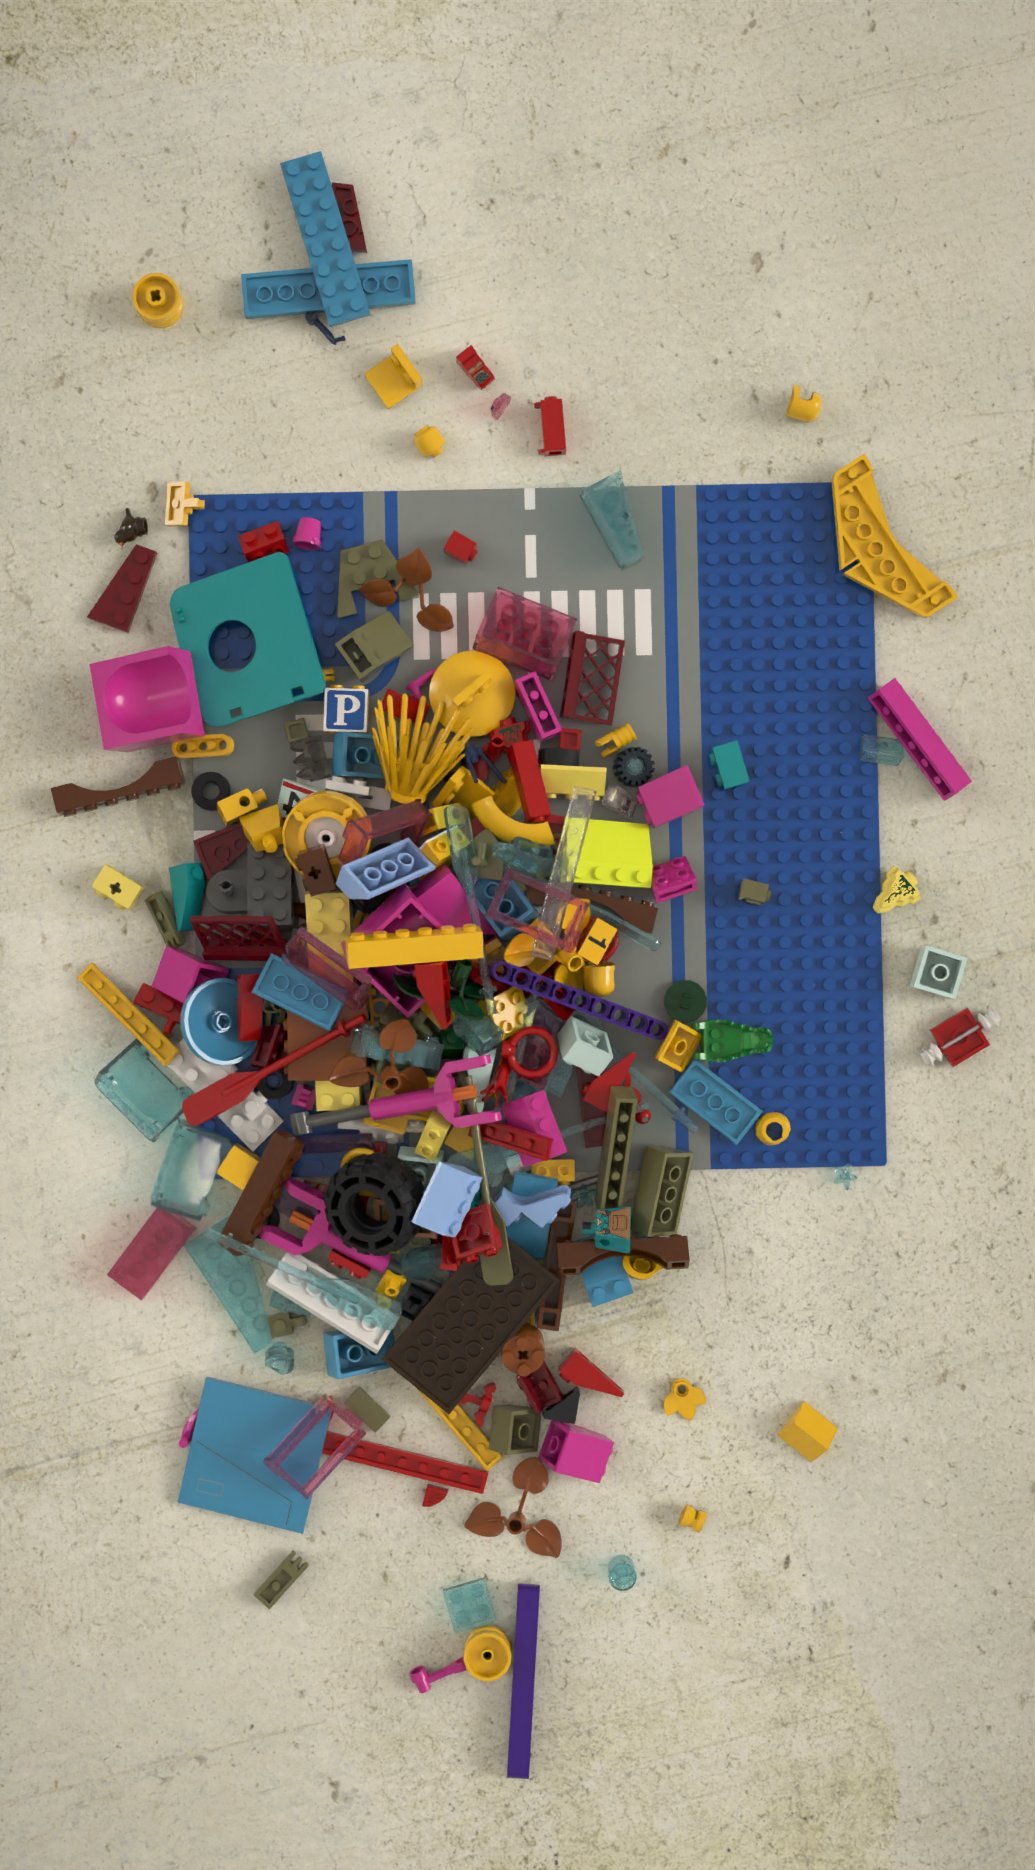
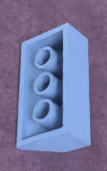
M408 837L343 865L336 885L349 899H371L435 870L436 866Z

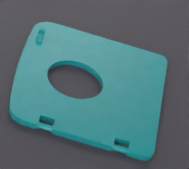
M277 552L181 586L172 594L170 608L179 649L191 651L200 710L203 719L209 725L225 727L305 698L319 695L325 691V678L291 564L286 554ZM227 621H240L246 624L253 632L256 640V651L252 661L245 668L236 672L221 670L213 663L209 654V640L213 631ZM303 687L304 693L294 697L292 690ZM241 708L243 714L232 717L231 711Z

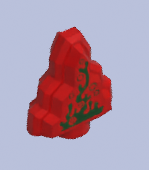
M515 717L507 718L500 721V727L488 733L490 739L494 735L503 737L504 745L500 751L507 754L509 762L508 749L511 744L529 741L528 734L531 732L529 720L516 722Z

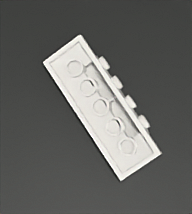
M184 1038L176 1045L182 1052L168 1065L195 1093L231 1073H237L236 1071L238 1070L234 1064L220 1066L204 1062L193 1054ZM255 1090L251 1092L245 1101L218 1115L252 1152L284 1122L266 1103L268 1099L260 1091L256 1092Z
M286 1252L266 1283L270 1288L376 1354L399 1318L398 1315L390 1310L376 1306L377 1301L373 1297L362 1294L355 1286L346 1284L336 1274L327 1272L320 1264L314 1261L311 1262L300 1254L294 1256Z

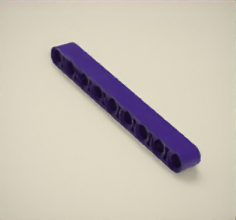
M493 960L488 965L487 971L489 976L498 981L655 1040H662L668 1034V1026L658 1019L502 960ZM502 965L504 971L500 976H497L496 968ZM522 972L523 980L517 984L515 980L516 975ZM542 980L543 987L537 991L535 985L537 981ZM561 987L563 994L561 997L556 998L555 991ZM581 995L582 1002L576 1006L575 998ZM600 1002L602 1005L601 1010L596 1013L594 1007ZM620 1010L621 1016L619 1019L615 1020L614 1013L615 1011ZM636 1017H639L640 1023L637 1027H634L633 1021ZM658 1024L659 1031L653 1034V1027Z
M518 1583L507 1778L529 1779L540 1585Z

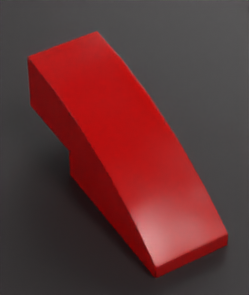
M260 974L237 976L238 998H236L238 1042L260 1041L263 998L252 993Z

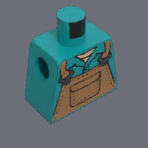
M631 1207L597 1210L596 1222H582V1235H595L596 1248L630 1253Z

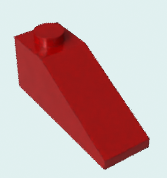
M448 962L416 963L413 967V977L416 979L417 987L441 1028L447 1029L452 1023V1011L449 1007L451 999Z
M630 1052L602 1072L600 1076L592 1079L591 1083L586 1082L581 1091V1094L584 1095L582 1099L606 1112L608 1110L611 1086L621 1085L637 1054Z
M576 1347L558 1366V1370L561 1372L559 1376L567 1383L571 1381L574 1385L618 1397H623L624 1390Z

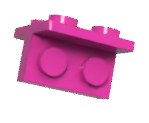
M686 856L674 858L671 861L653 866L651 888L656 903L697 890V880Z

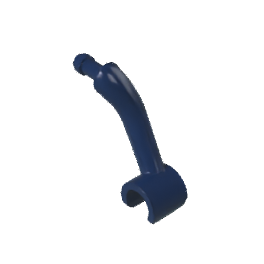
M314 311L316 317L313 320L308 318L307 313L305 314L307 323L315 325L333 345L346 340L344 335L334 338L329 329L319 320L316 311Z

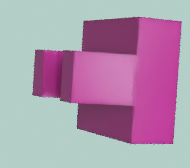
M298 1084L291 1104L312 1111L316 1101V1089Z

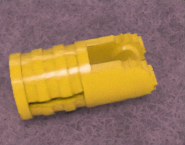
M627 722L624 726L596 740L595 744L600 747L613 740L614 744L601 751L602 757L605 758L633 740H637V737Z

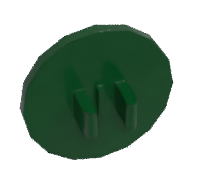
M681 980L668 988L665 994L664 1005L667 1013L673 1019L679 1022L690 1023L703 1015L707 1007V997L704 989L699 984L691 980Z

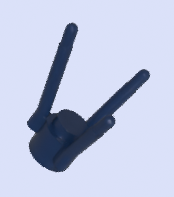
M475 744L466 746L460 753V755L465 754L462 761L464 767L470 771L474 783H478L473 764L480 761L479 756L504 784L507 782L484 754L481 747L476 749Z

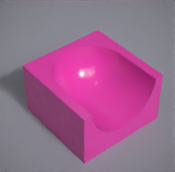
M165 646L89 664L104 750L128 753L205 736L191 651Z
M404 883L352 933L359 932L364 933V935H371L375 931L396 933L398 929L418 931L422 927H430L434 930L441 929L443 925L423 906L411 889ZM344 940L341 946L346 957V943ZM456 960L447 961L448 967L453 968ZM415 964L356 968L407 1018L425 1002L424 998H415L402 992L393 980V973L413 977V967Z

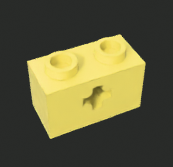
M106 864L92 884V887L97 889L95 891L97 895L104 899L107 897L113 899V905L123 911L125 908L132 910L145 887ZM114 885H118L122 891L115 893Z
M433 1110L414 1151V1153L433 1162L451 1127V1123L437 1110Z

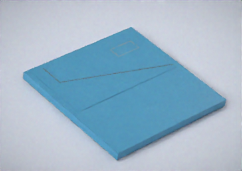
M206 1377L178 1503L303 1534L332 1408Z

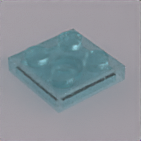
M485 1577L443 1589L454 1633L496 1622Z

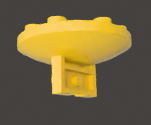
M464 651L447 658L437 668L430 683L429 699L434 715L439 702L443 701L445 703L439 720L445 728L454 711L459 709L460 714L451 732L456 734L464 721L470 718L471 721L461 736H465L469 729L474 728L471 737H480L500 727V721L510 716L515 702V685L509 670L496 657L481 651Z

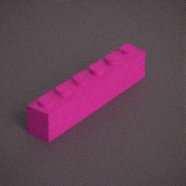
M896 678L868 697V700L944 801L957 794L972 782Z

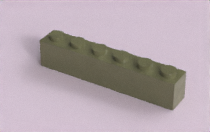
M611 1086L595 1194V1204L598 1210L622 1207L638 1102L633 1087Z

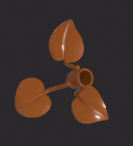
M420 547L402 556L397 561L396 569L402 577L395 587H392L388 580L373 579L363 584L359 592L368 601L377 606L386 607L396 601V594L394 592L399 589L405 580L411 586L419 585L420 607L422 611H419L416 615L418 622L424 628L436 632L447 631L454 627L452 615L447 608L439 604H430L427 607L424 605L423 583L431 579L432 568Z
M394 1020L381 1030L379 1035L380 1047L386 1050L391 1049V1065L385 1067L381 1071V1075L376 1073L371 1067H366L365 1060L362 1057L348 1055L338 1061L329 1077V1081L343 1087H359L368 1082V1072H370L377 1078L378 1082L382 1081L383 1087L386 1090L394 1091L395 1094L428 1089L427 1075L422 1068L410 1065L401 1072L395 1067V1050L400 1053L407 1052L414 1047L417 1040L415 1029L409 1020Z
M530 1457L520 1462L513 1472L512 1480L514 1486L518 1489H524L518 1511L511 1513L507 1519L505 1516H501V1510L496 1504L482 1502L473 1509L464 1526L471 1532L485 1537L500 1535L504 1531L505 1526H507V1530L511 1534L515 1535L530 1529L526 1534L527 1547L538 1555L558 1558L562 1547V1539L558 1527L547 1519L540 1520L536 1526L534 1524L525 1525L526 1518L521 1513L528 1491L534 1494L540 1493L545 1490L549 1481L548 1472L541 1460L537 1457Z

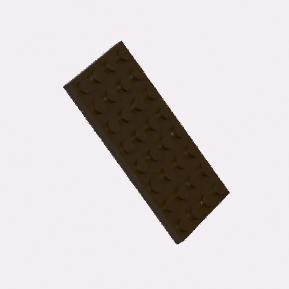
M508 1237L513 1279L509 1284L494 1286L486 1284L483 1279L480 1256H478V1261L466 1264L465 1261H462L457 1267V1271L452 1272L382 1357L385 1363L448 1414L452 1412L500 1354L507 1340L519 1331L560 1281V1278L510 1237Z

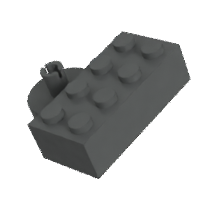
M247 843V869L224 870L215 874L208 882L206 894L211 906L225 914L247 913V916H272L280 933L293 932L294 867L290 864L284 853L283 844L277 845L278 848L275 852L268 853L265 850L257 852L251 843ZM259 924L265 927L266 929H269L268 924Z

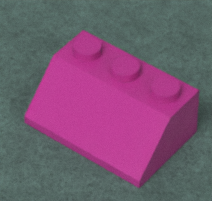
M539 1090L508 1102L509 1106H506V1104L500 1105L508 1125L553 1139L549 1159L567 1152L544 1090ZM518 1152L523 1167L544 1161Z

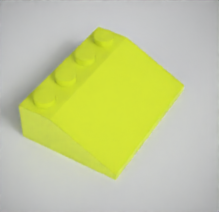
M565 817L561 870L562 883L651 888L653 865L648 824Z

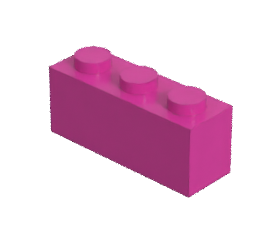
M536 671L516 679L514 682L515 690L539 743L559 735L562 731L561 726Z

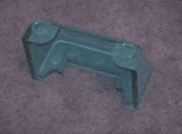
M136 1038L98 1073L94 1083L99 1091L148 1140L156 1142L184 1114L182 1110L183 1101L195 1093L189 1087L178 1088L149 1059V1050Z
M179 1118L150 1196V1206L197 1221H201L202 1216L206 1217L210 1204L207 1203V1197L221 1158L224 1155H228L231 1150L232 1143L229 1142L230 1138L202 1126H191L187 1120Z

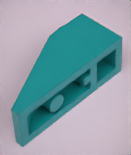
M184 863L169 868L178 932L195 931L190 923L191 916L200 915L205 887L202 863Z

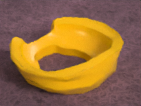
M769 1112L760 1117L756 1123L755 1130L758 1139L764 1144L771 1146L786 1140L791 1128L786 1116L778 1112ZM771 1122H777L782 1126V1137L778 1140H772L766 1134V1128Z

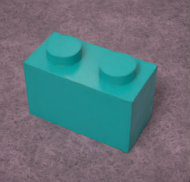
M737 740L711 749V753L708 755L711 765L716 767L718 773L715 774L718 787L721 786L724 791L750 782Z

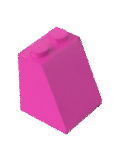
M688 765L638 787V793L635 794L639 805H644L646 813H644V817L648 826L652 824L653 829L699 810L704 806Z
M166 946L152 987L184 1003L190 992L199 984L212 979L227 978L230 969L209 960H204V958L185 950Z
M551 1420L538 1458L556 1473L600 1483L606 1472L609 1456L613 1452L614 1442L603 1434L581 1426Z

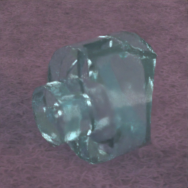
M284 1342L274 1343L265 1352V1366L270 1367L281 1375L292 1372L294 1369V1351L287 1347V1344Z

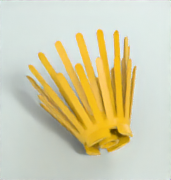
M403 694L399 754L397 756L393 699L391 695H388V742L383 707L380 700H378V709L375 708V715L381 745L377 731L372 727V737L386 781L385 793L387 794L388 790L391 791L390 798L399 803L414 805L415 799H421L420 804L426 801L428 793L465 756V754L460 756L459 754L464 750V745L471 737L474 728L469 729L462 740L458 741L471 721L470 718L466 719L446 747L447 743L445 741L460 714V710L456 709L446 728L440 729L428 753L445 703L443 701L439 702L430 728L429 723L425 722L419 737L426 704V697L421 696L410 745L412 720L407 719L408 695Z

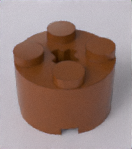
M525 1324L514 1336L507 1340L501 1351V1359L508 1370L525 1377L541 1367L545 1359V1346L543 1335L537 1327Z

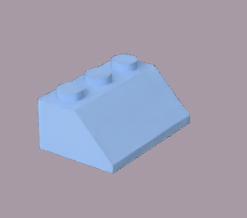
M439 1161L411 1222L443 1236L456 1237L462 1227L466 1213L470 1210L475 1193L480 1188L483 1177L464 1166Z

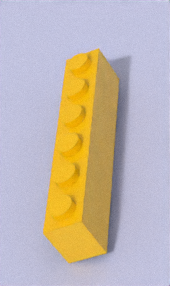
M464 924L463 927L459 928L446 925L442 926L441 929L434 930L430 927H422L418 931L398 929L396 933L375 931L371 935H364V933L358 932L345 937L346 962L349 969L484 958L483 932L476 924Z

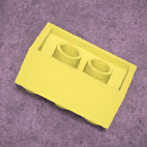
M541 764V775L547 799H556L557 795H563L567 800H578V796L587 797L588 801H600V797L604 798L607 768Z

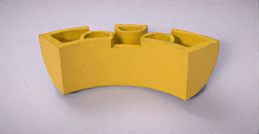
M492 796L483 798L471 805L474 814L485 829L488 828L495 837L505 843L525 848H542L555 844L548 821L539 824H525L515 821L506 816L496 806Z

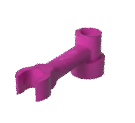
M461 1657L452 1662L451 1665L430 1674L427 1673L425 1666H418L409 1672V1676L412 1682L416 1684L419 1693H425L431 1689L430 1683L467 1669L464 1657Z

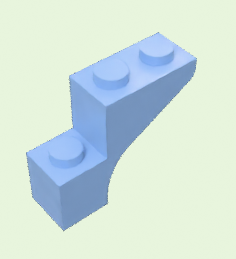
M561 1185L530 1196H519L503 1187L492 1200L504 1218L507 1227L513 1221L515 1223L518 1222L524 1214L543 1228L547 1222L550 1224L554 1221L560 1208L565 1209L571 1201V1188L567 1185Z

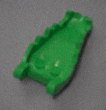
M707 1020L692 1023V1029H701V1052L693 1053V1060L727 1062L753 1053L770 1052L773 1045V1035L768 1028L750 1027L728 1020Z

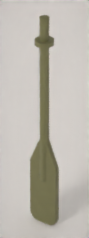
M472 1075L463 1077L464 1086L473 1085ZM479 1096L462 1100L463 1104H467L469 1114L477 1113L476 1102L480 1101ZM474 1125L471 1126L477 1171L478 1175L483 1177L480 1183L482 1197L480 1206L483 1204L490 1205L494 1226H497L503 1245L502 1249L497 1250L498 1254L495 1256L485 1257V1254L480 1256L482 1274L485 1283L488 1285H506L513 1279L506 1224L490 1197L480 1126Z

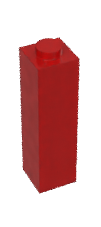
M533 740L512 743L508 749V754L526 824L544 823L551 815Z

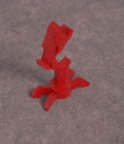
M495 1382L484 1386L485 1395L483 1394L482 1398L467 1392L459 1402V1404L470 1402L479 1405L478 1411L474 1413L479 1427L483 1426V1419L490 1407L493 1398L492 1393L496 1390Z

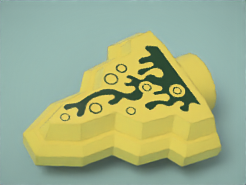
M893 865L886 873L887 879L882 883V892L876 897L873 909L879 914L890 911L895 906L903 907L907 903L912 905L917 902L921 897L915 887L918 884L916 877L909 871L903 873Z

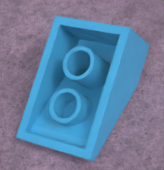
M334 733L332 776L385 779L372 737L373 734ZM397 737V756L399 754L400 737Z
M505 869L502 880L475 877L463 886L493 929L505 942L540 916Z
M591 1235L573 1242H583L586 1239L595 1240V1235ZM621 1256L599 1261L581 1274L592 1307L633 1294Z
M393 1328L377 1354L339 1330L323 1333L328 1376L338 1380L391 1368L382 1360V1357L394 1344Z

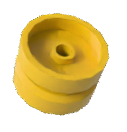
M150 273L137 281L133 289L132 300L142 320L154 328H167L174 325L184 311V301L176 283L169 276L162 273Z
M484 1624L476 1627L469 1633L465 1640L464 1663L468 1672L480 1681H493L499 1679L507 1672L511 1664V1642L503 1629L496 1625Z

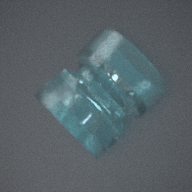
M616 1555L609 1561L607 1570L611 1586L619 1591L631 1589L637 1579L632 1559L625 1555Z

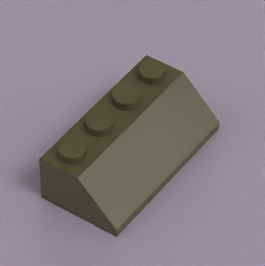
M646 1146L631 1215L630 1230L646 1237L677 1234L694 1155L693 1152L666 1146Z

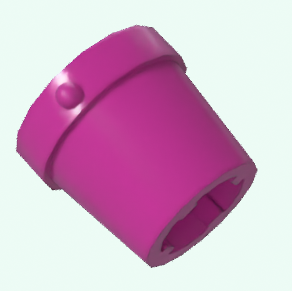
M308 517L300 518L296 534L293 537V545L309 551L319 550L321 546V522Z

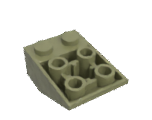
M390 611L364 624L335 643L336 648L361 683L414 646Z

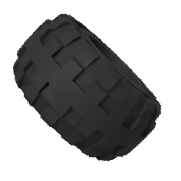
M377 1152L356 1156L345 1163L329 1181V1187L325 1191L324 1201L327 1206L325 1215L327 1221H331L332 1232L335 1236H340L343 1240L342 1244L348 1248H356L357 1253L364 1255L373 1253L374 1256H385L390 1252H397L406 1246L421 1228V1226L411 1221L423 1197L424 1186L421 1179L417 1180L414 1176L415 1171L410 1166H404L401 1163L402 1160L395 1156L387 1157L386 1154ZM360 1191L372 1192L384 1201L388 1209V1221L374 1220L363 1211L359 1202Z

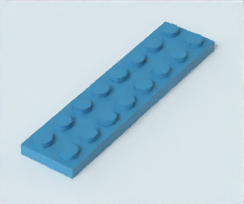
M321 151L280 163L329 327L370 316V310Z
M412 259L356 264L369 308L416 304ZM312 268L241 274L246 319L315 313L314 311L317 313L325 312Z

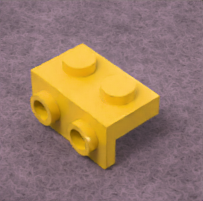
M510 767L502 774L507 782L504 784L499 780L491 790L495 792L493 801L506 816L512 818L521 807L513 770Z
M573 1159L542 1161L531 1165V1174L557 1178V1185H570V1181H575V1161Z

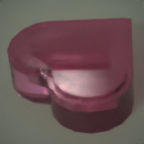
M503 393L495 399L491 406V415L494 418L499 419L509 405L511 396Z

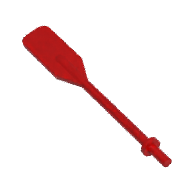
M361 1014L347 1023L343 1020L339 1021L336 1029L259 1071L231 1073L189 1096L182 1103V1110L188 1124L199 1126L245 1101L264 1077L341 1035L345 1038L351 1035L350 1030L367 1022L365 1015Z

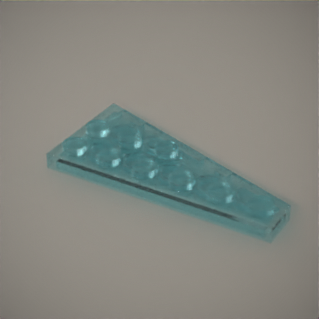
M229 1215L185 1244L184 1247L253 1352L257 1353L272 1343L274 1339L271 1336L268 1317L258 1286L251 1253L235 1257L217 1243L230 1217Z

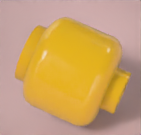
M426 425L414 434L416 438L413 443L423 457L431 455L435 458L443 452L441 447L445 444V439L435 426L429 427V425Z

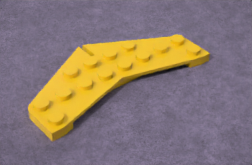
M864 453L832 476L839 571L856 560L858 564L842 575L919 617H930L957 599L958 596L952 587L945 581L942 582L894 538L874 482L871 463Z

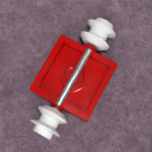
M965 1008L930 1029L938 1046L929 1043L930 1048L928 1050L921 1048L923 1053L920 1056L926 1065L930 1064L933 1067V1061L936 1059L942 1061V1053H944L950 1065L954 1067L988 1047L990 1044L982 1029L991 1032V1026L999 1027L998 1022L1001 1020L997 1012L987 1008V1014L983 1016L979 1013L978 1022H976L969 1009Z

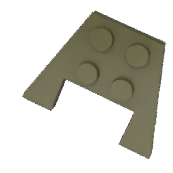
M382 539L341 550L338 619L357 615L352 592L360 591L361 586L373 579H385L389 582L395 581L397 584L402 576L396 569L397 560ZM406 580L398 589L401 602L419 598L415 587L407 584Z

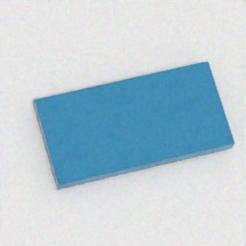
M271 953L252 993L331 1031L350 991Z
M698 1060L691 1061L668 1091V1093L736 1145H738L763 1112Z
M516 1171L512 1193L519 1196H530L557 1187L558 1179ZM523 1214L518 1222L515 1223L513 1221L508 1227L506 1226L508 1237L533 1257L544 1259L550 1228L548 1222L541 1228Z

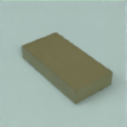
M360 1386L344 1402L375 1433L390 1418V1415Z

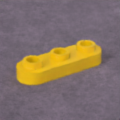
M225 734L205 735L172 743L173 754L182 759L223 757L230 755L234 750L233 739ZM224 742L227 744L225 749L222 747ZM206 743L207 748L203 750V745ZM187 745V750L184 752L183 747Z

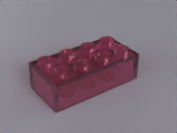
M165 1203L159 1204L108 1272L107 1276L142 1301L161 1278L197 1227Z

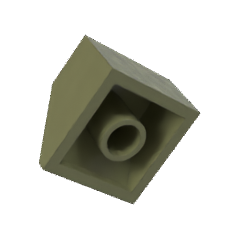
M493 1406L489 1450L505 1455L537 1452L541 1413L536 1414L534 1409L527 1406Z

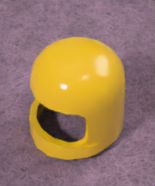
M793 384L792 396L786 417L806 423L814 421L822 407L820 395L813 392L810 399H802L799 396L801 386Z
M603 962L598 965L583 966L585 992L597 997L611 994L615 988V963Z

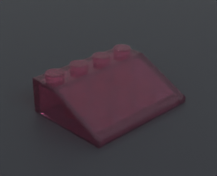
M498 587L478 629L472 649L532 673L536 671L537 676L552 681L576 625L577 618Z

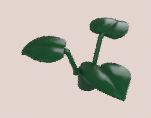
M456 960L453 968L448 967V975L451 976L450 985L460 991L459 1000L451 999L449 1007L459 1016L483 1020L484 1013L480 1006L473 1001L464 1000L463 994L471 998L481 999L485 995L484 986L474 982L472 978H468L473 967V963L470 960ZM393 973V980L402 992L415 998H424L417 987L414 977Z

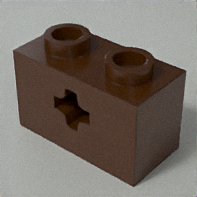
M325 844L298 852V858H295L296 866L299 871L303 872L305 878L302 879L303 886L306 892H310L311 897L337 889V879ZM313 866H315L316 870L320 869L318 875L315 872H311Z

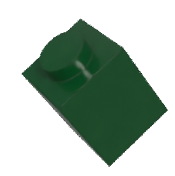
M463 1029L440 1030L438 1036L439 1059H461L464 1051Z

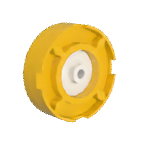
M335 791L311 793L294 805L284 822L282 829L284 853L290 864L303 875V872L298 870L295 858H298V852L325 844L337 879L343 865L367 855L372 839L369 818L362 806L350 796ZM313 866L311 872H315L318 875L320 869L316 870L315 866Z

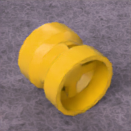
M686 1504L678 1524L684 1527L689 1526L693 1531L700 1533L705 1523L707 1512L694 1510L693 1506Z

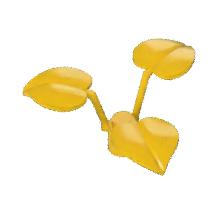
M576 899L567 903L560 910L557 917V925L565 929L564 934L570 948L562 949L559 956L535 947V938L529 933H521L515 936L506 947L503 955L504 960L507 963L522 967L534 960V951L540 952L562 963L555 970V981L582 991L584 984L583 966H585V962L575 952L577 948L570 938L569 931L571 933H578L587 926L590 918V900Z

